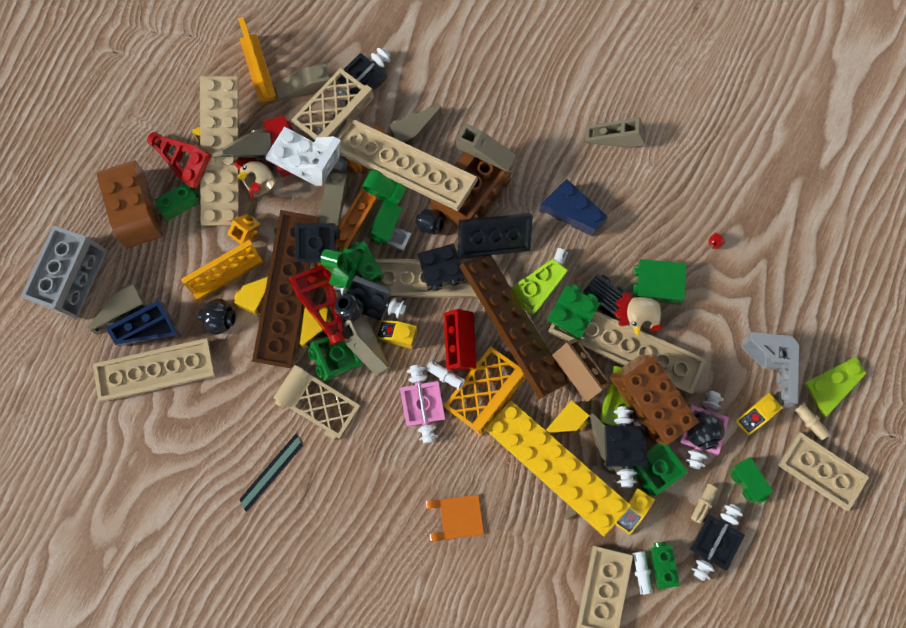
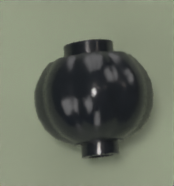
M214 299L207 302L204 308L199 310L198 319L202 321L203 327L207 332L219 335L228 331L235 324L236 313L226 300Z
M705 411L694 414L699 423L686 431L689 441L697 447H703L704 450L719 446L718 442L723 439L725 433L722 421L714 415H706Z

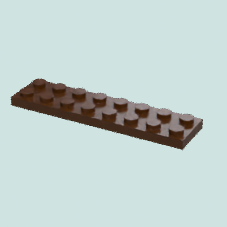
M280 210L252 362L291 368L303 304L296 296L289 278L309 270L311 262H295V223H318L319 217Z
M479 256L463 262L459 266L537 397L541 399L568 384L567 379L493 257Z

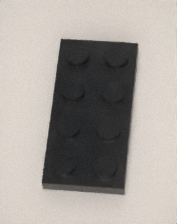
M525 213L459 220L457 256L460 259L530 251L533 215Z

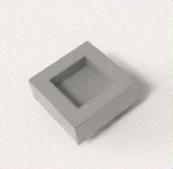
M394 227L387 245L405 252L412 233Z

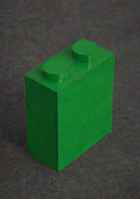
M640 259L638 264L634 265L633 276H636V283H633L632 294L635 295V298L645 297L656 300L658 303L682 304L685 298L686 263Z

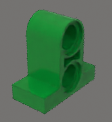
M375 170L369 171L362 185L363 190L382 200V203L388 200L394 204L400 202L407 188Z
M342 248L341 252L325 249L321 254V264L332 273L329 284L349 290L362 254L359 251Z

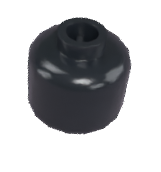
M424 209L416 216L415 222L420 232L436 235L439 231L443 230L445 219L439 211Z
M350 293L341 295L335 302V312L346 321L357 320L363 313V303Z

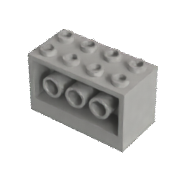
M53 225L21 297L77 320L108 250L86 236Z

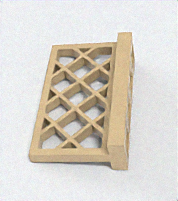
M340 68L291 121L314 140L317 137L337 138L349 118L355 120L375 98L373 90L368 85L364 86ZM342 75L346 78L347 84L337 85L336 81ZM358 87L361 90L358 94L350 95V88ZM347 88V95L337 96V89ZM327 90H334V97L324 98V93ZM348 100V104L345 107L338 108V101ZM335 101V108L325 109V102ZM315 103H322V110L312 111V106ZM322 114V122H313L312 115ZM325 114H336L333 120L326 121ZM303 116H310V123L302 124L299 120ZM323 126V131L317 136L313 132V127Z

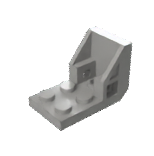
M751 332L742 340L741 348L763 369L779 370L776 376L779 391H777L775 399L783 407L782 409H787L797 404L799 377L798 342L792 336Z

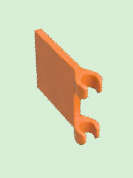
M479 495L426 501L425 506L427 510L440 508L443 532L431 533L429 535L431 542L484 535Z

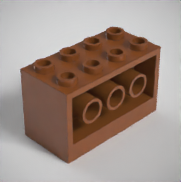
M464 152L454 166L477 176L478 181L459 211L430 198L431 210L441 212L444 219L458 228L459 220L480 218L481 215L485 216L490 209V203L492 201L495 202L500 196L501 192L499 191L502 187L506 188L510 183L511 167L506 172Z
M639 355L609 377L628 407L634 411L633 414L641 426H645L646 433L652 442L668 445L699 423L654 355Z

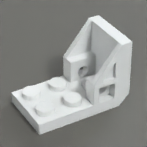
M284 127L266 155V160L315 186H322L340 157L341 140L336 137H317L315 142Z

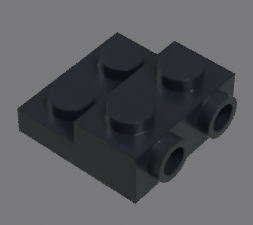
M295 223V262L321 263V254L325 249L340 251V247H336V239H340V228H336L335 223Z
M454 243L417 253L428 291H439L443 289V286H457L464 281L465 276L459 267L461 263L458 259Z

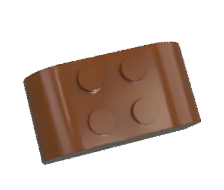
M133 160L98 171L97 179L110 225L117 239L128 249L162 238V231L144 170L137 161Z

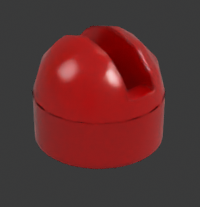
M714 233L710 236L708 244L713 245L712 249H719L725 244V240L718 233Z

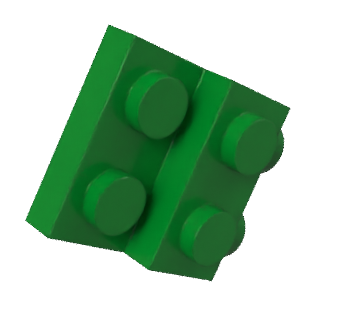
M566 284L547 321L581 339L601 303L597 302L598 298L596 296L581 293V289L574 284L568 286Z
M325 337L313 341L308 350L311 360H315L318 365L316 367L317 375L320 378L323 377L324 381L341 376L343 373L363 365L362 361L346 345L344 340L331 345L329 338Z
M659 443L647 451V467L631 468L637 472L633 476L636 479L640 478L643 482L642 488L647 495L652 494L653 497L688 473L668 445Z

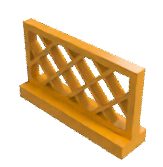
M244 17L238 18L244 36L239 39L259 104L276 100L277 97L257 33L250 35Z
M247 240L183 277L181 281L193 293L196 300L199 301L264 262L251 241Z
M490 346L477 362V369L469 372L465 377L462 388L460 390L456 389L443 407L472 428L478 435L482 436L485 432V427L503 409L526 377L518 365ZM491 353L498 357L499 364L487 365V358ZM511 366L515 369L511 375H502V367ZM499 367L500 377L489 378L488 369ZM486 369L487 379L476 380L475 373L478 370ZM501 380V388L491 391L490 382ZM487 382L488 392L477 393L476 384ZM474 384L475 394L464 395V387ZM489 395L490 402L486 406H479L478 397ZM475 397L476 407L465 409L464 399ZM462 399L463 409L454 410L450 407L454 400ZM477 411L478 417L473 423L467 420L466 412Z

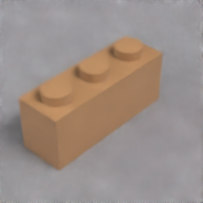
M577 338L568 341L552 354L556 363L563 369L569 381L574 384L580 396L586 402L595 398L612 385Z

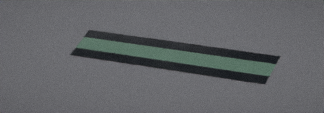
M297 434L290 439L239 499L246 512L303 446Z

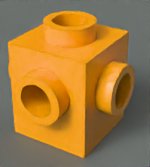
M246 213L233 220L227 235L239 244L247 240L254 241L259 235L258 230L261 224L254 217Z

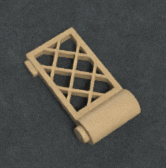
M296 365L293 366L273 397L276 400L274 404L282 409L288 407L325 430L324 435L332 440L336 437L340 439L360 407L359 404ZM312 381L319 385L320 393L309 395L308 386ZM333 393L336 395L337 403L326 405L324 394ZM321 395L324 406L312 408L310 398ZM308 398L310 409L301 411L296 408L299 400ZM349 403L354 406L350 414L342 416L341 404ZM338 405L340 416L329 419L326 408ZM324 409L326 420L317 421L314 419L313 411ZM341 419L342 428L339 433L331 429L329 421ZM327 422V423H328V427L325 426V425L322 424V423Z

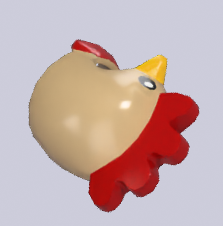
M240 157L239 160L234 162L235 166L240 170L238 178L247 187L251 198L262 196L275 186V177L262 160L258 161L256 158Z
M627 292L622 294L623 299L617 300L616 304L619 309L614 314L620 318L619 326H630L636 335H639L641 326L653 332L662 330V324L659 323L661 308L658 301L645 297L633 298Z

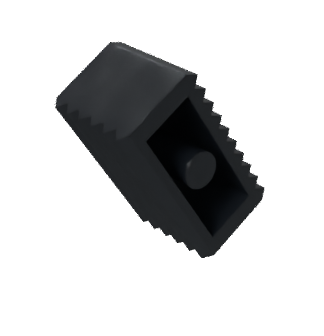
M596 274L584 289L583 294L596 296L598 298L597 302L601 303L598 308L612 318L615 315L614 312L619 309L616 302L618 299H623L622 294L625 291L619 286L614 287L610 284V279L605 275L600 276Z

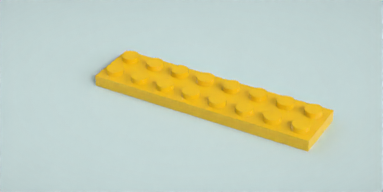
M510 400L485 427V430L603 537L631 508L627 501L513 401Z

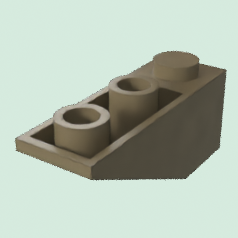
M431 105L424 111L414 112L407 118L393 121L389 125L392 137L410 146L416 144L441 115V105Z
M466 123L456 139L457 149L506 172L509 171L516 157V154L485 132Z
M366 316L359 317L357 320H347L342 324L346 345L376 376L389 368V364Z

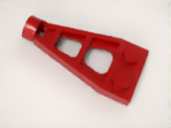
M157 132L150 133L147 143L157 150L180 180L190 187L197 189L212 155L199 146L163 137ZM171 144L177 147L173 157L168 154ZM184 151L191 154L185 169L179 163Z
M320 265L291 276L289 280L296 296L327 334L331 345L345 340L341 318L334 308L337 297L334 286L329 284L331 279L329 270ZM322 287L326 291L327 301L317 305L310 298L309 292ZM330 307L334 320L325 322L319 313L320 310Z

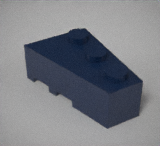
M568 179L541 203L539 212L547 213L555 217L556 220L566 222L571 227L590 236H593L606 223L608 218L604 212Z
M160 300L106 327L112 341L117 346L181 336L166 306Z

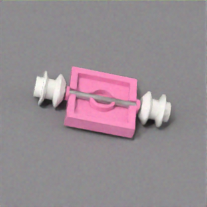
M418 364L410 366V370L407 371L412 376L408 381L415 383V385L402 387L400 392L406 426L422 425L417 430L422 433V437L419 440H423V443L435 442V438L438 435H435L433 432L437 427L430 423L445 420L438 381L423 384L428 378L423 375V371L426 368Z
M709 391V393L704 394L707 397V401L702 402L706 410L693 405L689 407L693 414L705 411L706 415H714L719 418L726 432L729 417L714 412L722 408L718 405L719 401H724L720 397V393ZM687 432L683 433L679 443L695 448V450L688 451L691 455L690 459L685 460L689 463L688 466L694 469L705 467L702 460L708 457L703 451L719 455L723 439L718 442L719 446L704 450L703 447H697L689 441Z

